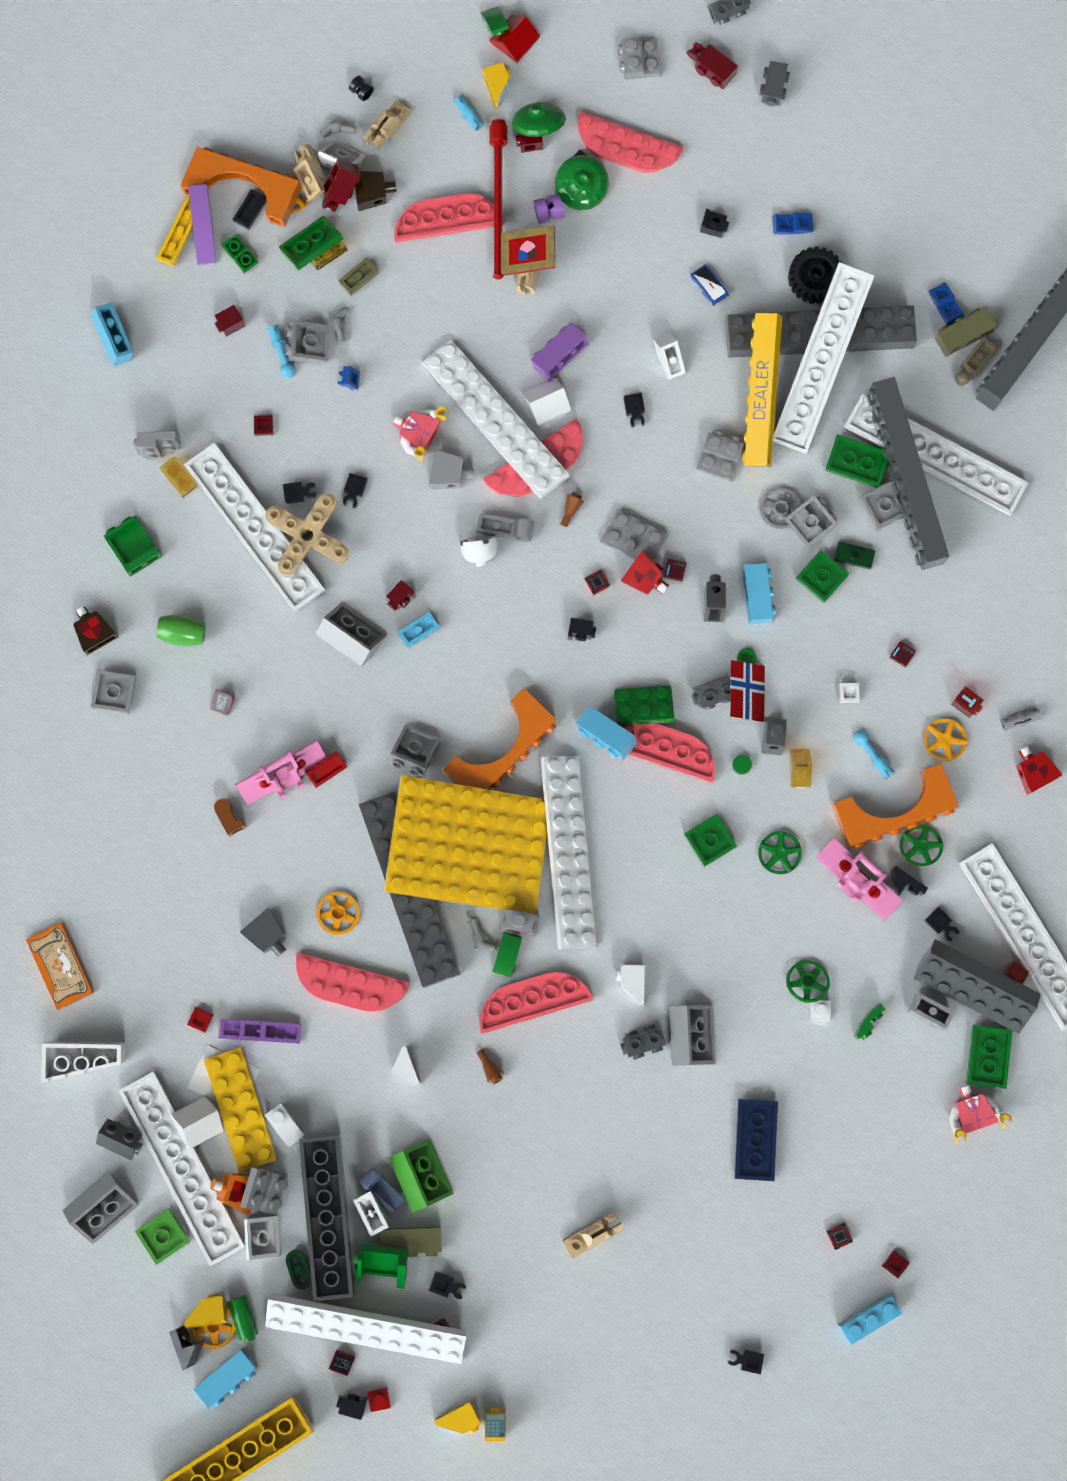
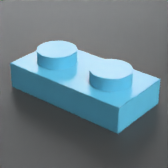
M428 612L399 630L398 634L409 649L439 630L440 627L431 613Z

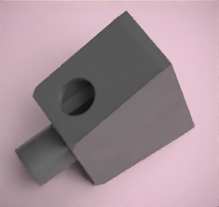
M712 574L709 576V581L706 582L704 592V622H723L726 610V583L721 582L720 575Z
M765 718L762 754L782 755L785 747L787 719Z
M269 908L240 931L244 937L263 953H267L271 949L279 957L287 950L280 942L286 935Z

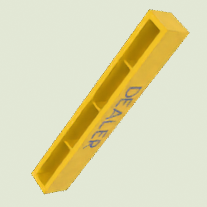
M755 313V318L752 321L754 337L751 338V348L753 349V354L749 360L751 375L748 377L750 394L747 395L749 409L745 417L747 432L744 434L746 451L743 452V462L749 467H772L782 316L778 313Z

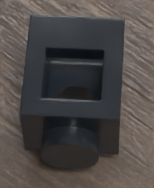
M706 208L700 232L721 238L723 232L727 233L729 221H726L727 215L712 212Z
M571 617L567 640H571L572 637H575V640L578 641L595 639L596 627H593V621Z
M348 1393V1396L339 1395L336 1405L339 1408L338 1414L362 1420L368 1397L360 1400V1396Z

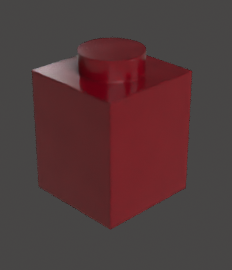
M235 305L215 315L217 322L214 324L219 333L223 331L226 337L245 327L244 321Z

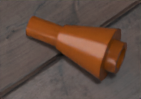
M574 492L571 495L567 494L565 514L560 525L568 526L571 517L574 516L584 503L581 500V495Z
M483 1049L479 1050L477 1055L483 1063L482 1066L487 1082L493 1083V1085L503 1079L504 1072L488 1058Z

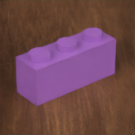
M570 322L567 326L562 327L559 333L553 339H550L543 349L533 355L531 359L533 368L546 380L550 381L589 344L586 335Z

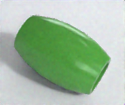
M184 615L159 617L157 625L158 639L178 646H196L204 643L206 623Z

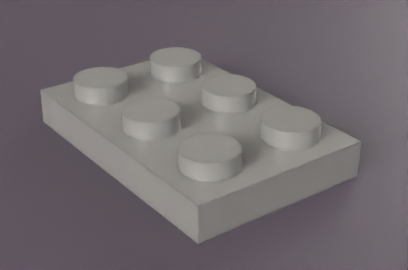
M894 480L859 498L877 531L905 517L904 512H901L899 508V495L894 492Z
M618 509L600 543L634 561L644 549L656 559L668 534Z

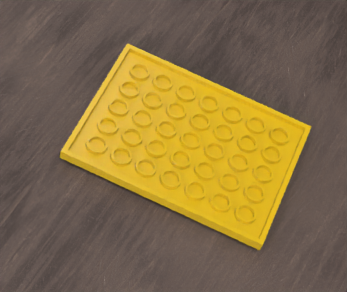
M401 775L384 892L498 910L510 909L536 915L547 837L544 799Z

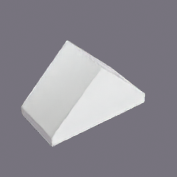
M372 1191L353 1200L370 1236L389 1227L384 1207Z

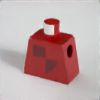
M645 549L639 554L621 579L623 583L647 595L653 588L663 594L669 584L660 579L665 570Z
M1029 746L1018 751L1024 762L1017 765L1016 769L1027 795L1063 776L1043 751L1034 755Z

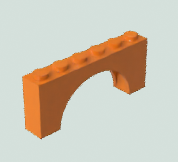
M196 147L180 185L184 194H189L188 186L207 184L209 189L214 184L224 180L239 179L248 181L259 187L266 195L267 209L265 216L268 222L286 227L302 189L297 178L290 175L288 177L281 175L276 170H266L258 164H248L242 159H232L224 153H214L206 147L203 149Z
M523 688L510 701V705L516 711L520 723L519 734L511 750L499 760L483 765L470 764L455 756L443 769V772L458 785L491 790L492 787L496 789L503 782L501 778L505 774L510 775L516 769L515 764L519 760L523 762L530 754L528 751L532 747H538L543 741L542 737L546 733L549 735L557 727L555 725L557 719Z
M942 763L924 769L921 772L923 781L921 796L916 805L909 812L893 818L872 816L860 809L852 797L833 803L831 806L848 848L854 847L856 850L864 847L867 841L872 840V843L883 840V835L890 834V836L901 833L900 829L908 827V830L918 827V822L925 820L926 823L936 820L937 815L943 814L945 817L955 813L954 809L959 807Z

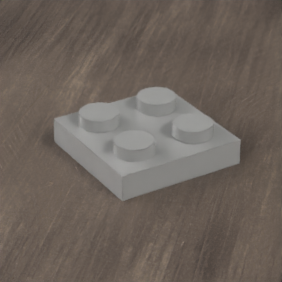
M98 670L91 708L130 714L137 677L135 675Z

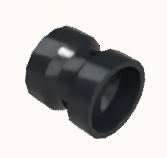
M361 75L356 76L348 87L363 102L374 91V87L370 83H366Z

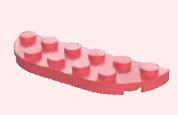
M580 111L578 132L584 146L591 153L602 159L636 171L652 173L673 165L683 152L684 147Z
M472 193L416 202L405 209V212L398 219L395 226V243L494 227V204L483 196Z
M577 418L541 441L565 470H568L577 461L582 449L583 434ZM509 463L483 479L484 483L491 490L501 495L521 497L533 492Z
M657 723L621 726L633 734L637 741L636 746L628 755L713 784L715 777L714 760L706 745L698 738Z
M297 952L296 970L302 985L312 995L325 1001L362 1011L378 1012L398 1003L406 994L410 982Z
M562 972L542 974L496 990L487 999L482 1008L480 1031L481 1034L587 1003L594 999L587 986L574 976Z

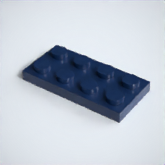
M738 1099L734 1179L775 1181L778 1101Z

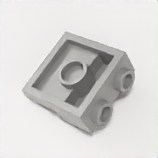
M639 37L621 39V45H618V55L622 56L623 62H620V71L624 73L625 80L661 76L657 39L640 40Z
M293 320L285 330V336L289 337V344L285 346V355H288V361L327 363L329 325Z
M719 431L708 432L696 471L732 482L744 443H741V439L731 436L730 439L723 437L724 434Z
M175 431L137 432V439H134V450H137V454L142 455L147 460H156L157 457H162V450L165 452H175V450L181 449V442Z
M813 495L784 519L807 548L811 547L838 525L836 522L838 518L832 511L828 513L824 508L826 503L820 496L816 498Z
M405 724L390 753L389 761L392 762L391 764L395 768L401 769L404 767L409 769L412 775L419 776L421 774L424 776L432 761L440 738Z
M252 1167L240 1206L246 1209L277 1214L278 1209L282 1206L281 1198L283 1191L288 1186V1175L277 1171Z

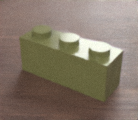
M987 307L981 310L977 308L970 313V316L966 318L960 317L955 320L953 325L941 327L935 340L945 357L993 333L997 324Z
M441 1227L384 1229L381 1231V1246L408 1249V1257H418V1253H426V1256H438V1252H442Z

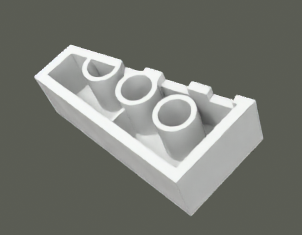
M125 1042L42 1043L41 1083L120 1065L125 1062Z

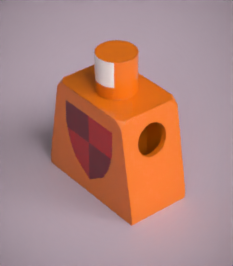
M225 1172L222 1180L215 1178L212 1180L210 1189L218 1192L217 1200L250 1215L251 1209L240 1206L250 1174Z

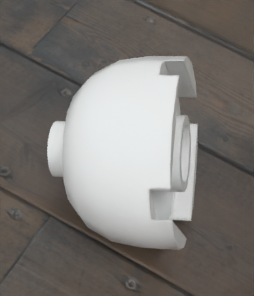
M497 536L476 537L471 542H468V539L459 542L462 556L468 562L476 563V566L488 565L487 561L492 560L498 551Z

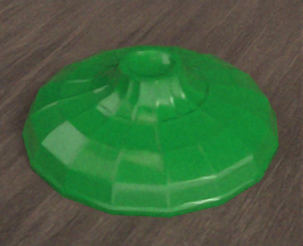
M537 102L520 108L515 113L512 125L513 129L519 134L539 137L558 131L565 124L566 116L564 111L555 104Z
M586 155L573 156L564 161L557 170L555 177V189L561 201L569 208L576 210L592 209L600 204L606 196L609 187L608 173L604 166L595 158Z

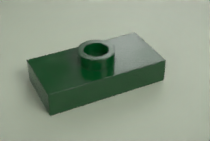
M839 541L834 561L871 570L876 550Z

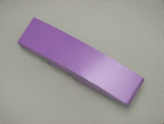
M207 184L188 186L197 264L216 263Z
M220 1019L218 1038L300 1044L301 1024Z

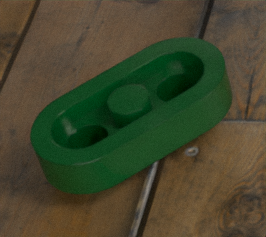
M292 1250L285 1259L292 1283L297 1289H306L312 1283L311 1271L306 1256L301 1250ZM294 1256H298L300 1258L299 1263L293 1262ZM300 1275H304L306 1277L305 1282H300Z

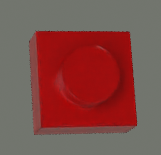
M388 1387L367 1392L371 1412L391 1408Z

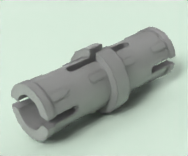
M1035 708L1001 719L1003 730L1006 731L1018 726L1024 727L1030 722L1041 720L1040 710Z

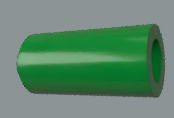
M244 1295L227 1301L239 1341L244 1340V1343L255 1340V1335L259 1333L247 1296Z

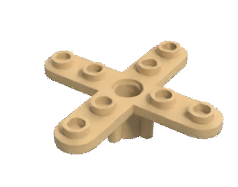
M322 494L304 521L278 506H272L267 509L265 513L267 521L293 537L278 562V570L282 575H293L310 548L336 563H343L348 559V548L322 532L323 527L337 506L336 498L332 494ZM305 534H313L310 540L303 539Z

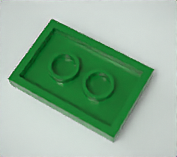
M322 216L280 245L279 249L299 271L343 240V237Z
M837 434L825 471L878 488L888 458H884L883 451L880 448Z
M671 686L614 689L616 721L618 725L674 722Z
M972 1025L966 1084L1007 1089L1013 1030Z

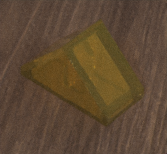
M790 749L791 788L811 787L812 761L809 749Z

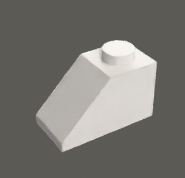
M671 332L654 338L656 352L667 378L670 380L685 374L686 371L678 341Z
M621 965L620 969H617V981H620V986L638 1005H644L645 965Z
M284 1103L279 1104L265 1114L274 1130L288 1147H291L299 1139L305 1137V1134Z

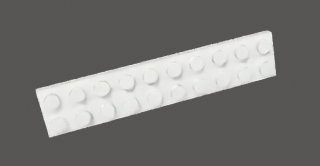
M838 263L776 425L774 443L807 454L874 275L843 263Z
M452 340L448 341L422 362L423 366L540 500L570 477V474Z
M862 394L844 428L884 448L883 442L879 441L877 435L878 425L872 419V405H868L866 395ZM908 418L924 471L1011 516L1029 482Z
M215 443L184 464L294 613L325 592L323 586L304 561L301 562L293 575L285 576L279 572L278 562L290 542L280 529L267 521L265 516L266 510Z
M579 756L541 757L558 950L595 948L597 945Z
M992 843L961 861L959 865L1037 992L1041 994L1042 1000L1058 1026L1064 1031L1067 1029V962Z
M155 1071L120 1089V1095L140 1133L143 1135L142 1137L209 1266L211 1267L245 1248L246 1246L224 1203L217 1200L218 1192L210 1189L212 1180L195 1148L187 1149L170 1117V1114L176 1111Z
M269 1294L265 1327L461 1364L466 1330L275 1294Z

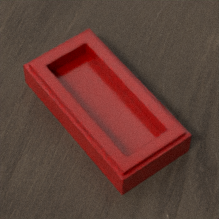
M336 750L304 772L314 787L317 788L346 769L347 765Z

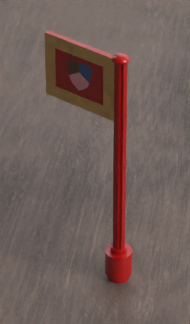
M502 119L492 120L489 126V144L494 147L493 278L496 280H501L506 275L555 268L554 225L502 233V148L508 143V126Z

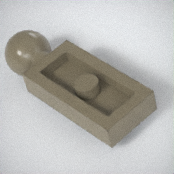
M983 337L960 367L964 371H959L955 375L956 383L961 386L968 384L970 375L975 378L999 347Z

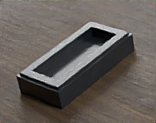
M251 189L233 217V222L250 230L266 204L267 198Z

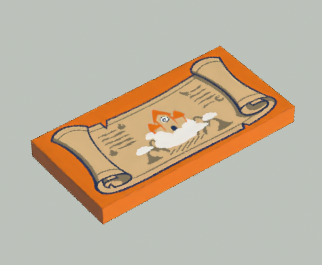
M59 923L25 939L57 1010L94 993L63 923Z

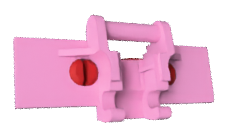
M315 740L293 753L290 751L286 752L287 754L264 767L260 766V771L236 783L235 785L245 803L249 805L275 790L282 800L286 797L283 790L296 783L299 789L304 788L305 785L300 778L306 774L304 771L326 757L318 741Z
M833 838L815 858L839 879L836 885L850 896L853 901L857 903L861 899L886 921L903 902L895 892L882 882L888 873L886 871L883 872L867 858L863 850L855 857ZM858 860L878 877L877 881L874 882L856 865Z

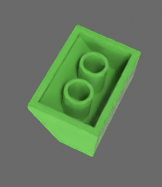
M430 1139L389 1157L412 1213L454 1194Z

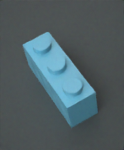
M108 303L95 307L91 318L112 366L130 362L134 352L113 304Z
M767 563L744 565L742 572L749 625L771 623L773 617L776 616L775 605H772L771 598H774L773 587L769 586L771 569L767 568Z
M591 706L588 707L576 722L579 729L578 733L586 739L588 737L591 738L597 747H604L614 758L619 757L624 760L637 744L633 734Z
M887 1294L838 1324L847 1342L852 1345L903 1313L894 1298Z
M242 1348L193 1390L207 1408H210L212 1405L216 1408L224 1401L223 1396L226 1393L233 1394L240 1388L239 1382L243 1379L248 1381L256 1374L254 1370L258 1366L245 1349Z

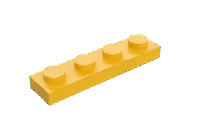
M187 194L156 257L157 261L171 267H175L193 230L189 194Z

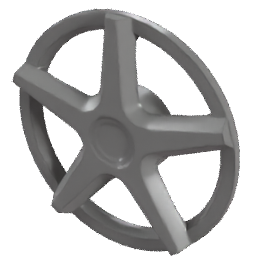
M775 488L763 496L760 502V514L767 525L776 529H786L790 527L788 523L787 525H776L772 522L779 516L785 519L789 515V510L798 508L802 504L799 497L793 491L786 488ZM779 491L777 502L766 500L771 493ZM785 492L793 495L797 502L787 503L785 501ZM763 504L773 509L768 519L764 514Z

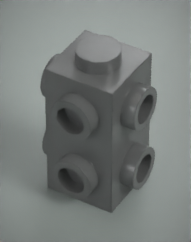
M719 0L708 5L707 8L713 23L719 22V25L730 21L729 17L736 15V18L747 14L746 10L750 8L749 4H751V1Z
M770 61L769 68L765 67L763 78L766 79V82L761 84L759 95H762L761 103H765L768 106H779L781 99H785L787 89L783 87L784 82L788 83L790 72L787 71L788 64Z
M725 676L692 688L694 704L705 710L714 708L715 704L720 702H730V676Z
M655 1024L643 1027L644 1031L637 1034L636 1030L626 1033V1038H623V1043L620 1044L623 1055L627 1054L628 1058L633 1057V1060L644 1057V1052L651 1050L653 1054L662 1051V1046H665L666 1042L660 1026L655 1027Z
M107 1118L98 1132L96 1144L132 1160L134 1155H138L142 1150L143 1144L141 1141L143 1135L136 1130L121 1125L117 1121Z

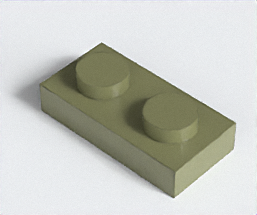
M366 257L338 282L352 296L375 277L379 270Z

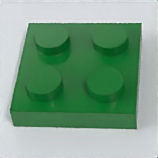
M820 550L800 572L796 580L825 603L849 576V573Z
M717 814L684 833V836L704 867L737 847Z

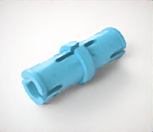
M459 95L460 100L456 97L454 103L462 112V117L468 120L473 130H479L477 126L481 128L484 123L475 113V108L469 105L464 95Z

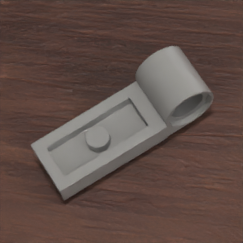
M480 513L476 533L530 542L535 522L523 518L515 520Z

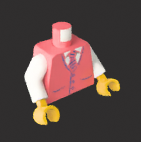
M441 406L438 409L411 411L407 419L399 415L396 416L393 425L401 429L399 432L400 443L407 454L423 461L421 455L425 456V454H428L427 450L441 426L439 418L443 421L447 419L443 415L446 412L449 413L446 408Z
M970 1085L959 1088L962 1100L954 1102L949 1118L950 1126L955 1134V1143H958V1137H962L964 1142H966L967 1133L998 1123V1119L1003 1128H1006L1005 1120L1013 1124L1012 1117L1006 1114L1002 1107L991 1097L983 1093L973 1095Z

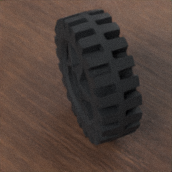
M815 246L814 249L809 247L806 251L802 250L800 254L795 256L789 268L788 280L789 286L792 287L791 291L793 294L796 293L797 298H803L802 301H810L809 304H814V302L821 304L824 301L839 262L842 263L841 260H838L837 254L834 256L833 251L829 250L828 252L826 251L827 248L824 247L819 249V246ZM812 273H818L820 277L815 278L812 276Z

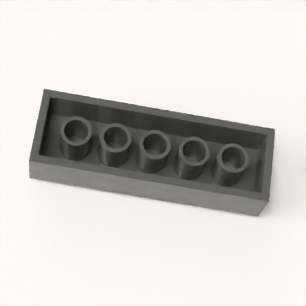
M934 939L918 964L914 979L1018 1034L1036 1011L1041 996L1040 993L936 939Z

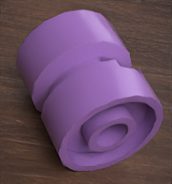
M559 194L548 196L547 200L544 198L533 200L539 224L549 222L550 218L557 220L565 217Z

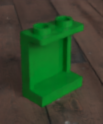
M136 516L125 518L121 525L111 527L103 535L130 577L162 557Z
M360 1244L359 1252H355L354 1275L357 1276V1283H361L363 1274L397 1278V1288L405 1289L408 1249Z

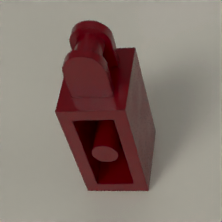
M695 42L693 48L686 52L695 61L697 73L707 77L715 87L724 89L737 74L738 65L710 44L704 48Z
M337 158L323 186L325 192L322 208H330L331 211L335 212L339 204L346 205L348 199H351L355 185L361 179L358 165Z

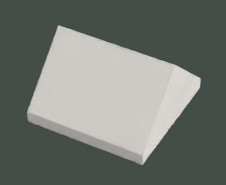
M334 140L318 153L320 165L332 170L337 158L356 164L360 169L366 156Z
M556 377L522 392L537 426L571 411L564 387Z
M407 1046L401 1048L390 1073L410 1083L420 1085L421 1082Z
M206 1097L170 1114L188 1150L223 1132L219 1112Z
M278 1216L244 1219L247 1260L281 1256Z

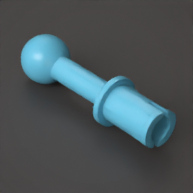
M278 324L274 325L275 327L270 326L267 328V331L273 343L271 346L276 347L282 363L281 374L285 378H291L295 375L296 369L294 365L289 363L287 355H285L283 344L286 341L282 338Z
M863 730L857 731L853 737L854 742L864 747L874 760L873 767H877L884 779L889 778V774L893 775L895 771L885 760L886 757H880L868 741L869 736L867 732Z

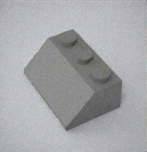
M342 602L323 618L316 632V635L322 638L323 641L332 645L361 667L373 656L388 635Z
M713 1005L669 1006L672 1066L716 1064Z
M108 1171L62 1211L69 1224L91 1244H94L139 1204L124 1185Z

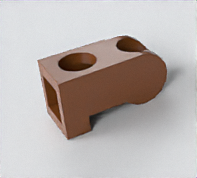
M219 799L216 801L214 810L229 837L247 828L242 819L236 820L232 812L233 807L228 800Z

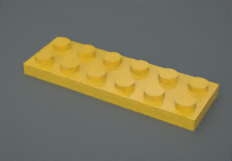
M242 1047L204 1059L239 1173L250 1170L252 1167L256 1168L278 1160Z

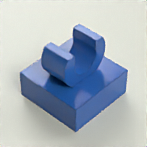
M343 366V371L339 372V375L342 376V381H338L337 384L351 390H358L360 371L351 366Z

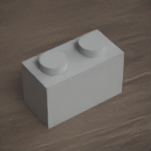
M921 993L915 995L908 1009L909 1013L941 1030L947 1029L955 1013Z

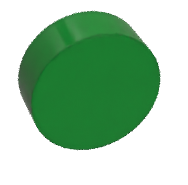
M749 648L742 649L737 655V661L755 664L756 654Z
M745 755L737 756L732 763L734 772L739 775L747 774L752 767L750 758Z

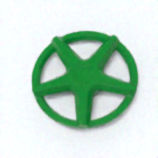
M919 825L913 829H907L901 836L900 851L903 857L913 865L929 866L935 863L942 855L944 845L942 838L936 830L928 825ZM915 829H922L919 838H915L908 833ZM928 831L932 832L939 842L928 841ZM904 839L913 844V848L906 854L903 849ZM930 848H939L938 855L935 859L931 860L928 850ZM917 853L922 854L926 863H917L910 858Z
M777 831L768 834L761 841L758 856L766 870L773 874L782 875L793 871L798 866L802 856V849L798 840L793 835L784 831ZM779 835L776 846L765 843L770 837ZM784 836L792 839L796 846L785 847ZM762 848L772 853V857L767 864L764 863L762 858ZM798 852L797 861L791 866L787 856ZM777 861H781L787 870L775 871L771 867Z
M804 960L797 962L789 969L786 977V987L797 1000L804 1003H814L821 1000L827 994L830 987V978L822 965L814 961ZM801 964H813L817 968L813 972L807 973ZM796 968L801 978L790 982V975ZM821 971L826 976V986L816 981ZM792 987H803L804 998L798 996ZM811 989L823 991L820 996L810 999Z

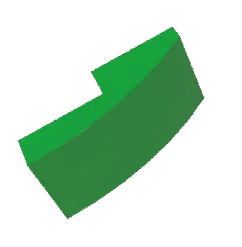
M498 7L480 12L482 20L486 23L488 31L492 35H501L505 33V30L509 29L507 21Z
M234 234L221 244L222 248L244 274L259 263L237 234Z
M503 932L492 972L508 977L512 976L522 941L521 936Z
M881 1003L872 1008L863 1018L854 1035L856 1040L860 1038L864 1040L872 1034L871 1030L875 1027L870 1021L873 1020L875 1022L883 1016L881 1012L886 1010Z

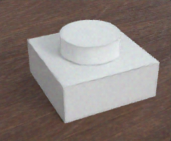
M859 683L839 684V703L860 702Z
M819 1000L810 1003V1020L830 1021L831 1001Z

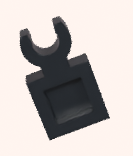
M642 393L623 396L626 416L632 415L630 420L631 427L634 428L635 420H639L641 426H644V417L640 415L645 413Z
M349 473L344 492L348 493L343 499L344 506L347 505L349 500L354 501L352 507L354 509L357 507V496L363 497L368 478Z
M302 482L283 484L285 504L304 502V496L309 498L317 497L316 492H309L310 488L316 487L315 483H308L304 487H302Z
M937 907L924 920L937 934L943 931L945 939L949 942L953 940L949 936L950 931H954L955 934L960 933L958 928L949 925L952 919L940 907Z
M435 1271L428 1290L447 1298L449 1293H452L455 1298L462 1299L463 1296L457 1294V1289H466V1286L461 1282L454 1284V1277Z
M744 1349V1353L741 1355L737 1350H730L731 1354L736 1355V1360H728L727 1363L729 1365L736 1366L741 1364L740 1369L742 1371L761 1375L764 1353Z

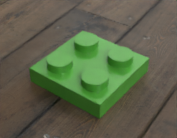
M170 1209L165 1210L135 1231L156 1265L190 1243L189 1238Z

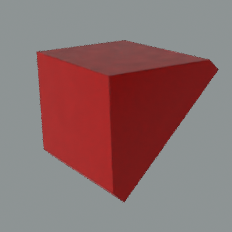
M512 14L506 20L509 29L505 30V33L501 35H493L489 42L514 62L518 63L540 38V35L526 16Z

